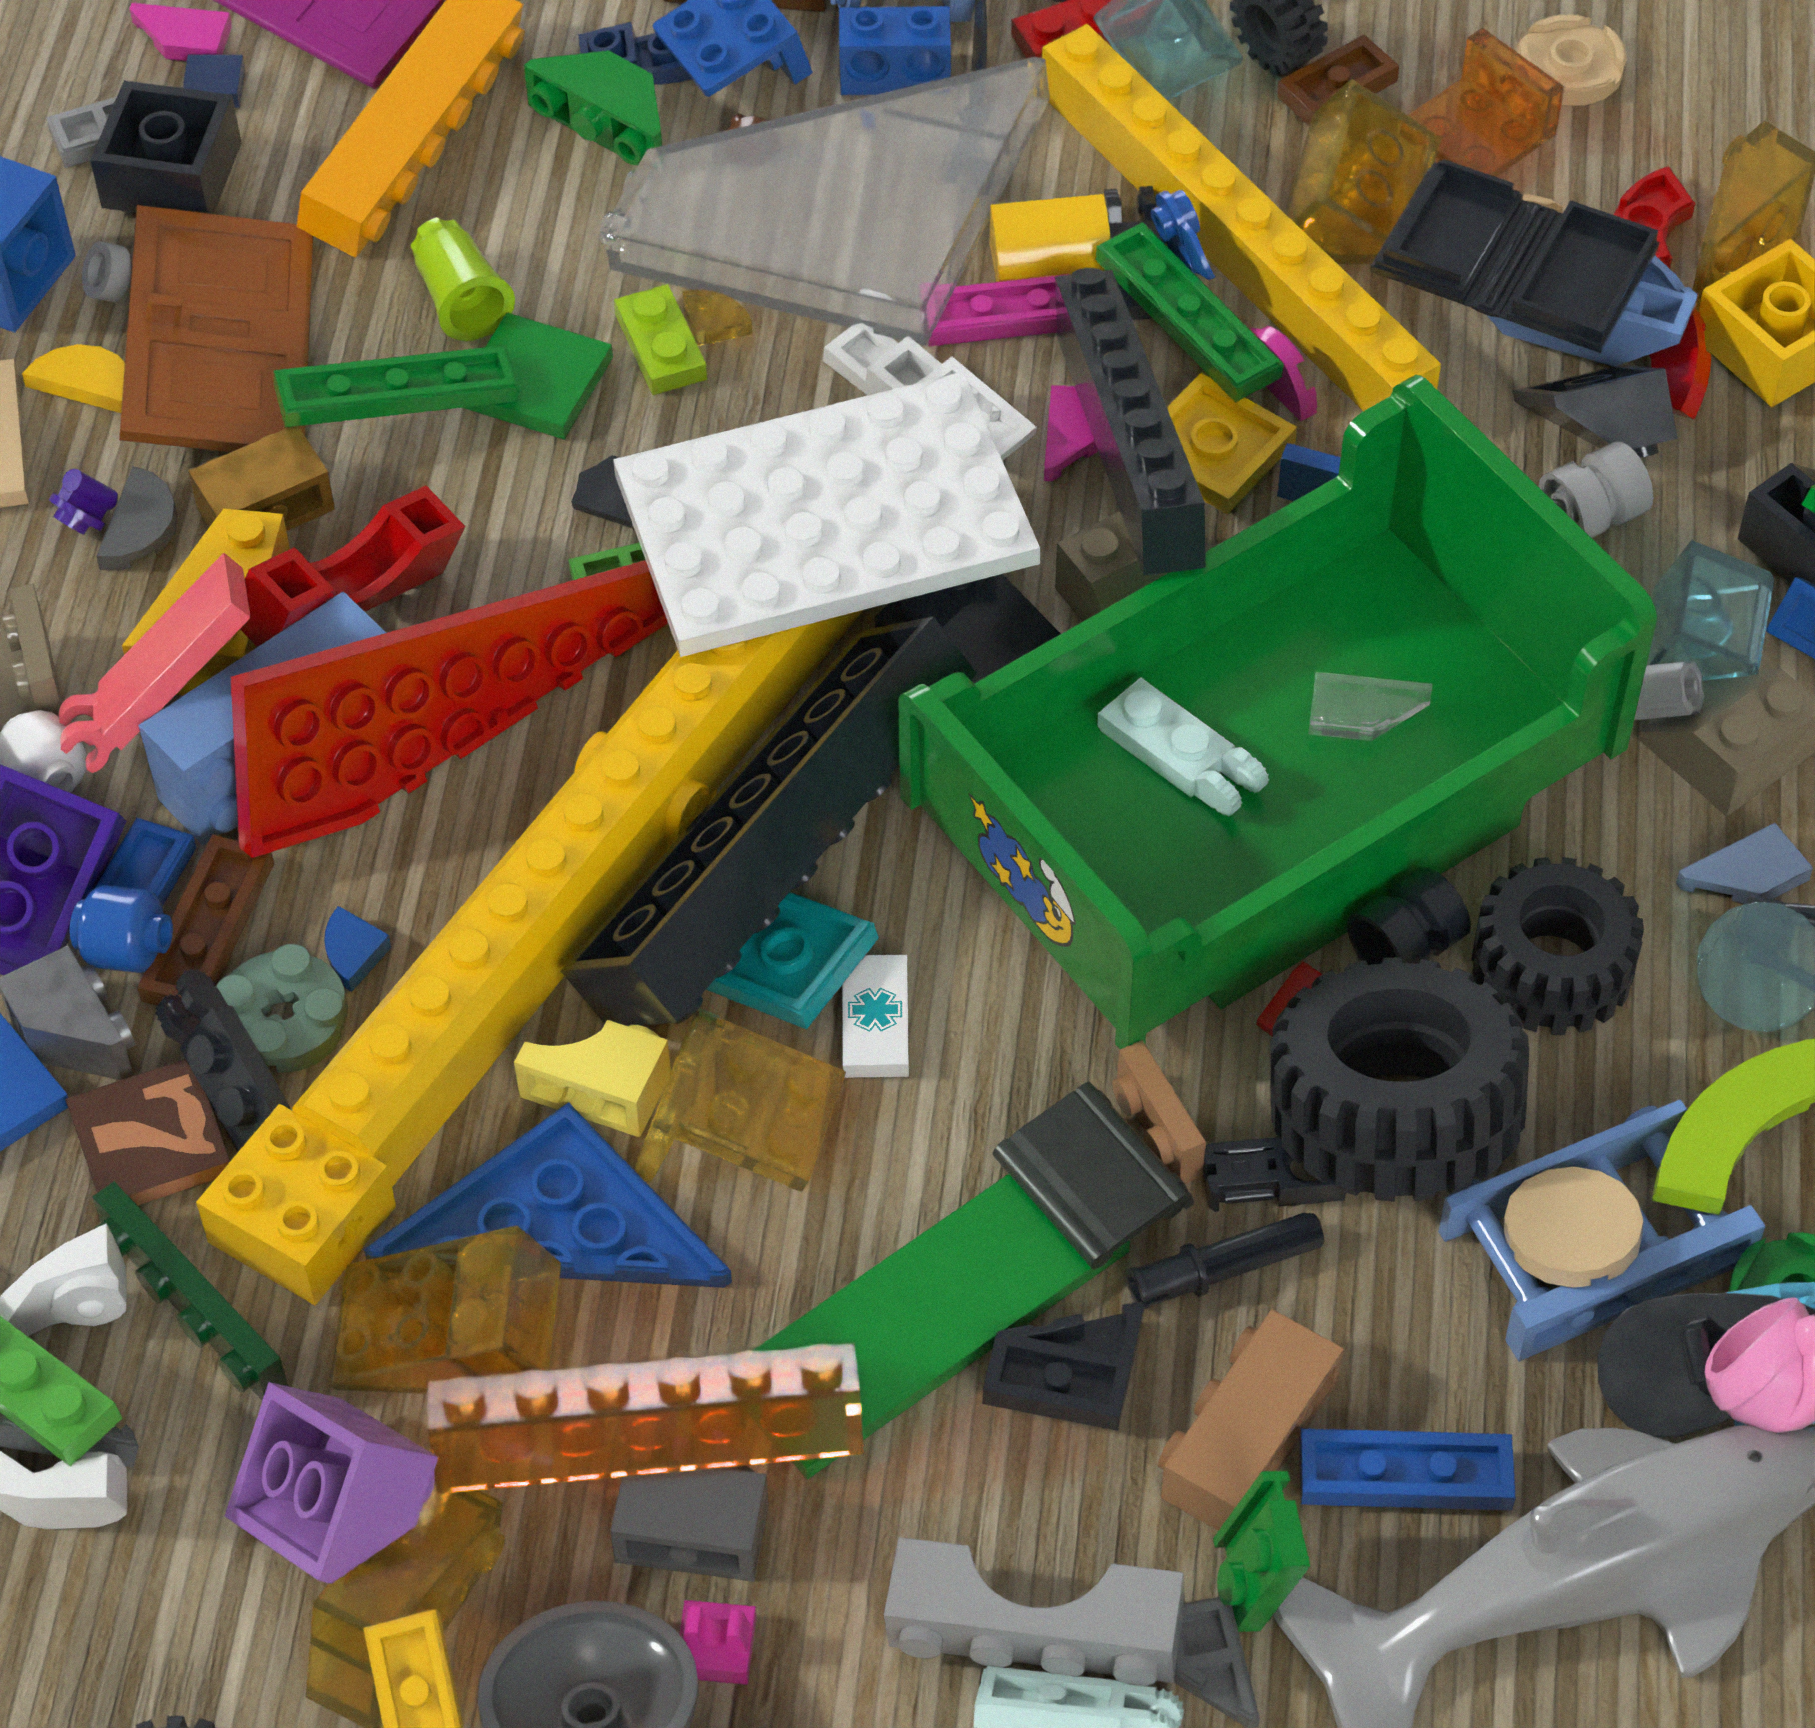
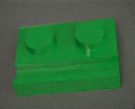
M1261 1471L1213 1538L1215 1548H1225L1227 1558L1220 1565L1217 1575L1219 1598L1224 1605H1232L1238 1632H1260L1311 1566L1295 1500H1285L1283 1490L1290 1482L1288 1471Z

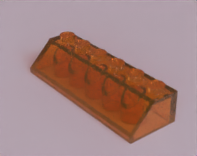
M854 1343L838 1345L817 1344L805 1348L761 1352L743 1351L738 1354L695 1358L675 1357L662 1361L618 1365L601 1364L595 1367L552 1371L532 1370L519 1374L475 1378L458 1377L452 1380L428 1382V1434L431 1453L439 1457L434 1470L437 1494L864 1454L860 1388Z

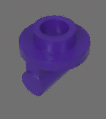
M78 469L67 471L63 477V487L58 494L53 492L49 498L50 502L58 506L53 517L82 535H85L90 526L101 531L106 524L102 521V518L107 511L113 509L117 504V492Z

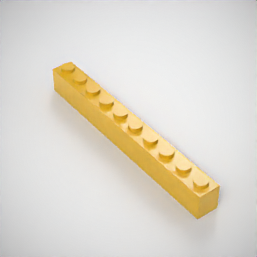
M1088 24L1043 46L1041 96L1138 191L1139 187L1152 186L1156 200V194L1164 190L1170 194L1180 189L1183 190L1197 213L1200 222V232L1196 233L1206 258L1362 411L1388 398L1392 394L1395 385L1413 375L1423 376L1438 389L1441 363Z

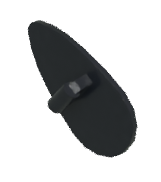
M1694 1293L1647 1299L1624 1310L1606 1330L1597 1355L1598 1383L1608 1407L1627 1427L1654 1437H1682L1733 1419L1725 1410L1721 1411L1711 1397L1705 1377L1706 1361L1714 1345L1731 1327L1754 1311L1784 1298L1743 1293ZM1802 1303L1809 1315H1815L1814 1308Z

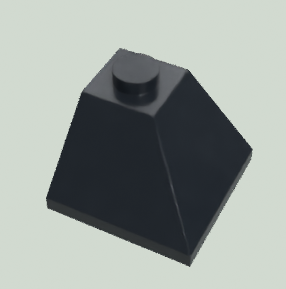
M1619 365L1513 390L1514 401L1517 404L1598 448H1602L1612 442H1623L1630 446L1640 458L1659 453L1658 443L1678 439L1665 368Z

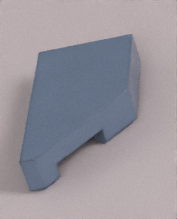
M1773 823L1679 870L1676 884L1681 890L1693 893L1695 888H1701L1733 895L1732 901L1746 904L1750 895L1774 899L1809 881L1813 867L1777 824Z

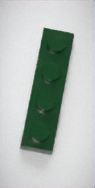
M115 1181L92 1196L101 1222L94 1229L107 1223L122 1257L127 1255L138 1267L135 1274L145 1291L159 1304L165 1299L170 1301L180 1312L176 1315L178 1323L196 1346L202 1348L207 1343L212 1346L221 1356L218 1359V1364L222 1372L238 1391L244 1393L251 1388L263 1401L269 1382L288 1386L280 1356Z

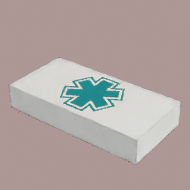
M865 955L842 984L843 1078L909 1077L907 955Z

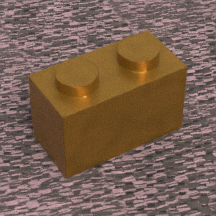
M299 426L289 427L278 433L267 435L257 442L224 456L213 458L205 464L188 471L197 510L208 527L212 525L223 508L283 514L286 531L335 510L328 470Z

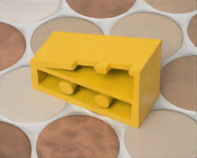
M223 508L122 644L124 655L223 553L243 568L245 579L249 568L289 550L290 546L283 514ZM239 629L176 695L184 696L257 647Z

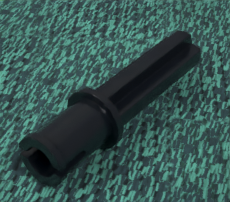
M1304 1212L1197 1249L1191 1243H1187L1180 1247L1179 1254L1140 1267L1127 1269L1128 1277H1126L1128 1289L1134 1302L1145 1304L1144 1310L1149 1309L1150 1306L1191 1292L1200 1297L1208 1293L1209 1285L1321 1248L1325 1241L1324 1233L1316 1214Z

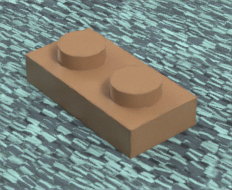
M1141 1040L1120 1049L1117 1078L1112 1081L1114 1095L1120 1108L1127 1116L1135 1114L1144 1129V1142L1172 1173H1176L1185 1184L1203 1177L1206 1141L1145 1043Z

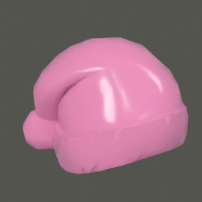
M1797 1298L1782 1299L1754 1311L1731 1327L1714 1345L1706 1361L1705 1377L1708 1390L1717 1407L1721 1411L1725 1410L1734 1420L1774 1433L1801 1430L1815 1422V1315H1809L1805 1306Z

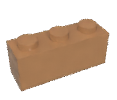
M1274 1309L1269 1311L1257 1330L1248 1326L1238 1338L1231 1352L1229 1362L1233 1366L1222 1381L1212 1378L1200 1394L1194 1408V1414L1198 1417L1188 1432L1185 1434L1177 1430L1165 1445L1158 1460V1467L1163 1470L1161 1498L1219 1531L1261 1471H1279L1299 1442L1301 1428H1308L1338 1383L1344 1348Z

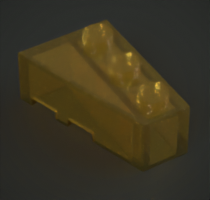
M436 1468L434 1470L435 1480L432 1493L422 1506L416 1526L332 1584L329 1583L313 1601L305 1697L364 1728L384 1727L363 1628L436 1609L440 1613L445 1633L482 1573H489L496 1565L505 1545V1535L500 1533L503 1502Z

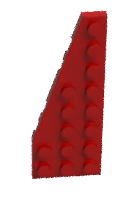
M646 560L231 676L239 848L251 858L365 823L380 813L378 804L399 790L403 789L409 794L426 783L425 773L454 755L460 759L464 758L537 710L536 701L559 686L566 691L583 680L582 670L607 654H611L615 658L668 624Z

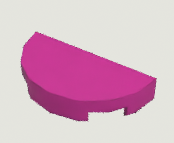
M1266 326L1262 329L1250 328L1284 363L1282 378L1266 387L1300 422L1316 414V389L1312 387L1306 390L1303 377L1296 366L1304 361L1300 352L1285 335L1271 326Z

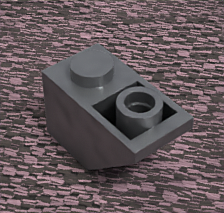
M69 946L63 947L0 977V993L7 1013L22 1040L41 1063L117 1080H123L134 1075L126 1050L135 1046V1041L125 1019L119 1010L108 1015L101 1003L108 996L93 965H86L81 968Z

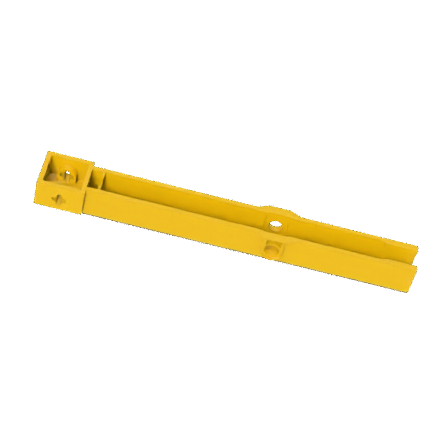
M863 610L680 657L677 650L608 733L603 731L597 732L587 741L577 759L574 774L292 1107V1110L279 1104L196 1201L208 1243L316 1306L395 1209L396 1203L392 1187L564 978V975L561 973L562 968L715 797L720 785Z

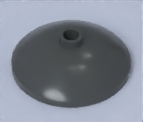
M584 1601L566 1604L549 1609L526 1620L511 1631L492 1652L484 1666L478 1688V1707L483 1728H689L694 1719L698 1704V1675L694 1658L686 1642L672 1626L660 1617L636 1606L611 1601ZM598 1721L594 1724H587L589 1722Z

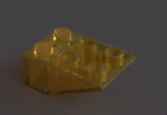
M516 1225L348 1264L345 1272L329 1386L334 1390L490 1397L547 1385L561 1262Z

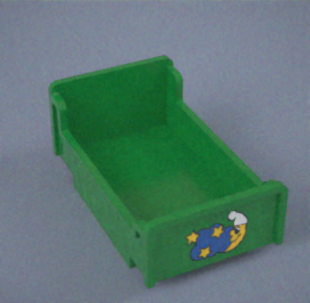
M1413 375L1395 385L1392 394L1388 398L1361 412L1350 422L1343 435L1339 474L1336 478L1206 551V568L1169 572L976 683H973L966 674L957 672L929 687L919 684L899 696L900 798L910 810L921 805L1116 1028L1115 1045L1119 1049L1141 1040L1146 1044V1033L1206 996H1209L1218 1008L1222 1010L1347 933V922L1351 915L1380 895L1390 897L1389 889L1419 867H1429L1440 874L1446 872L1519 827L1524 805L1532 796L1602 753L1611 760L1628 749L1657 623V613L1651 597L1632 576L1423 376ZM1139 678H1142L1235 745V748L1242 747L1253 758L1261 762L1262 766L1266 768V773L1269 774L1268 784L1259 792L1254 793L1252 791L1250 793L1242 785H1238L1220 772L1219 774L1226 781H1230L1235 786V789L1239 791V795L1242 797L1241 801L1243 802L1235 813L1230 816L1226 814L1223 816L1222 813H1218L1215 808H1211L1195 795L1189 797L1101 732L1098 727V713Z

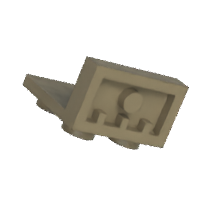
M34 583L9 589L14 613L3 616L5 630L0 631V732L10 719L19 714L41 710L52 712L59 717V709L62 704L47 628Z

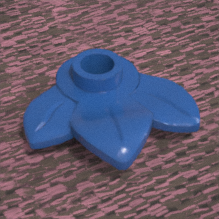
M1181 189L1172 194L1166 190L1156 194L1157 207L1151 210V217L1159 235L1166 241L1167 247L1195 275L1197 273L1207 280L1214 279L1215 275L1196 233L1200 232V222L1188 196Z

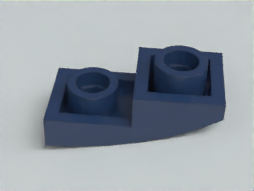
M632 22L578 34L580 53L611 51L652 73L654 85L692 80L656 33L636 37Z

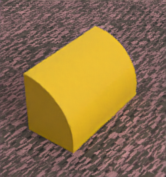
M1104 194L990 205V249L996 282L1066 275L1082 268H1097L1105 271L1096 261V246L1110 239Z

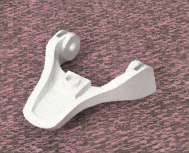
M107 1223L64 1243L33 1264L0 1296V1316L26 1336H30L50 1325L63 1322L72 1325L97 1326L119 1318L126 1311V1267L119 1247ZM0 1451V1511L24 1526L44 1529L93 1528L116 1522L127 1515V1468L118 1455L104 1452H86L71 1467L61 1460L51 1469L32 1473Z

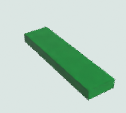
M1143 222L1096 246V261L1105 270L1113 271L1116 281L1235 403L1282 378L1284 363Z
M506 345L274 370L273 380L285 428L517 402L519 396V384Z

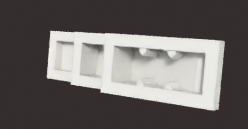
M866 316L824 347L823 361L866 395L964 372L1002 461L1036 434L1037 427L955 358L950 357L941 364L909 336L897 343Z

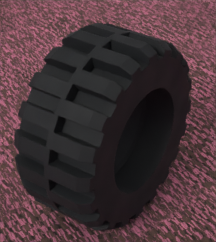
M1383 958L1382 964L1367 965L1366 960L1348 964L1344 972L1335 974L1331 970L1317 977L1311 983V989L1304 986L1287 1003V1007L1278 1015L1273 1026V1038L1270 1040V1105L1274 1132L1282 1140V1147L1298 1164L1304 1162V1169L1310 1175L1323 1183L1331 1179L1336 1182V1186L1340 1191L1358 1196L1359 1192L1363 1191L1373 1193L1375 1199L1381 1201L1395 1202V1196H1413L1414 1201L1433 1199L1438 1191L1447 1189L1451 1195L1467 1189L1472 1184L1473 1177L1476 1176L1482 1181L1501 1166L1502 1160L1507 1159L1519 1144L1520 1132L1525 1128L1529 1042L1528 1035L1523 1031L1522 1020L1509 1003H1505L1502 995L1488 983L1479 986L1476 984L1477 980L1471 973L1459 968H1455L1452 972L1441 969L1439 962L1421 959L1419 964L1402 963V958ZM1404 1074L1426 1079L1410 1082H1392L1371 1077Z

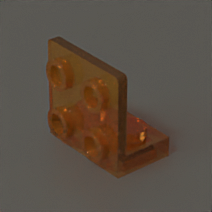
M1482 27L1467 37L1461 79L1401 120L1400 130L1439 160L1446 159L1497 177L1556 135L1564 86Z

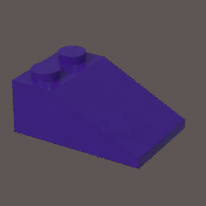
M1 764L0 975L4 976L67 946L70 941V920L73 909L78 901L86 899L88 894L94 890L107 868L127 821L118 812Z

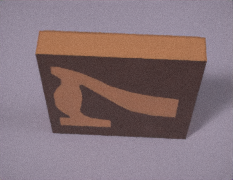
M186 1059L66 1098L97 1193L115 1181L138 1206L213 1181L230 1162L207 1095Z

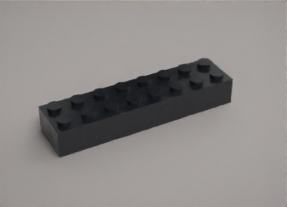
M934 616L862 630L562 968L561 973L604 1024L607 1020L625 1026L679 1024L690 1018L702 1005L703 998L701 995L716 978L725 975L738 964L742 957L740 949L751 936L764 930L778 917L780 913L778 905L792 889L803 885L815 874L818 869L816 861L823 852L851 832L855 826L853 818L867 802L876 799L887 790L892 782L890 774L899 765V696L919 684L929 687L953 673L962 672L970 680L977 674Z

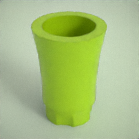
M437 217L426 221L417 229V236L411 243L412 253L415 258L416 267L425 281L434 302L443 332L450 338L458 341H474L492 335L507 312L512 314L515 295L511 286L492 268L478 249L471 235L456 220L444 221Z

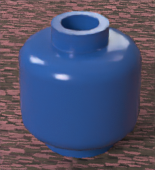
M107 885L99 886L92 890L86 899H81L77 902L70 920V940L74 949L79 950L81 957L87 965H93L94 968L143 973L154 962L157 953L167 952L173 936L171 917L164 914L162 903L156 894L144 889Z

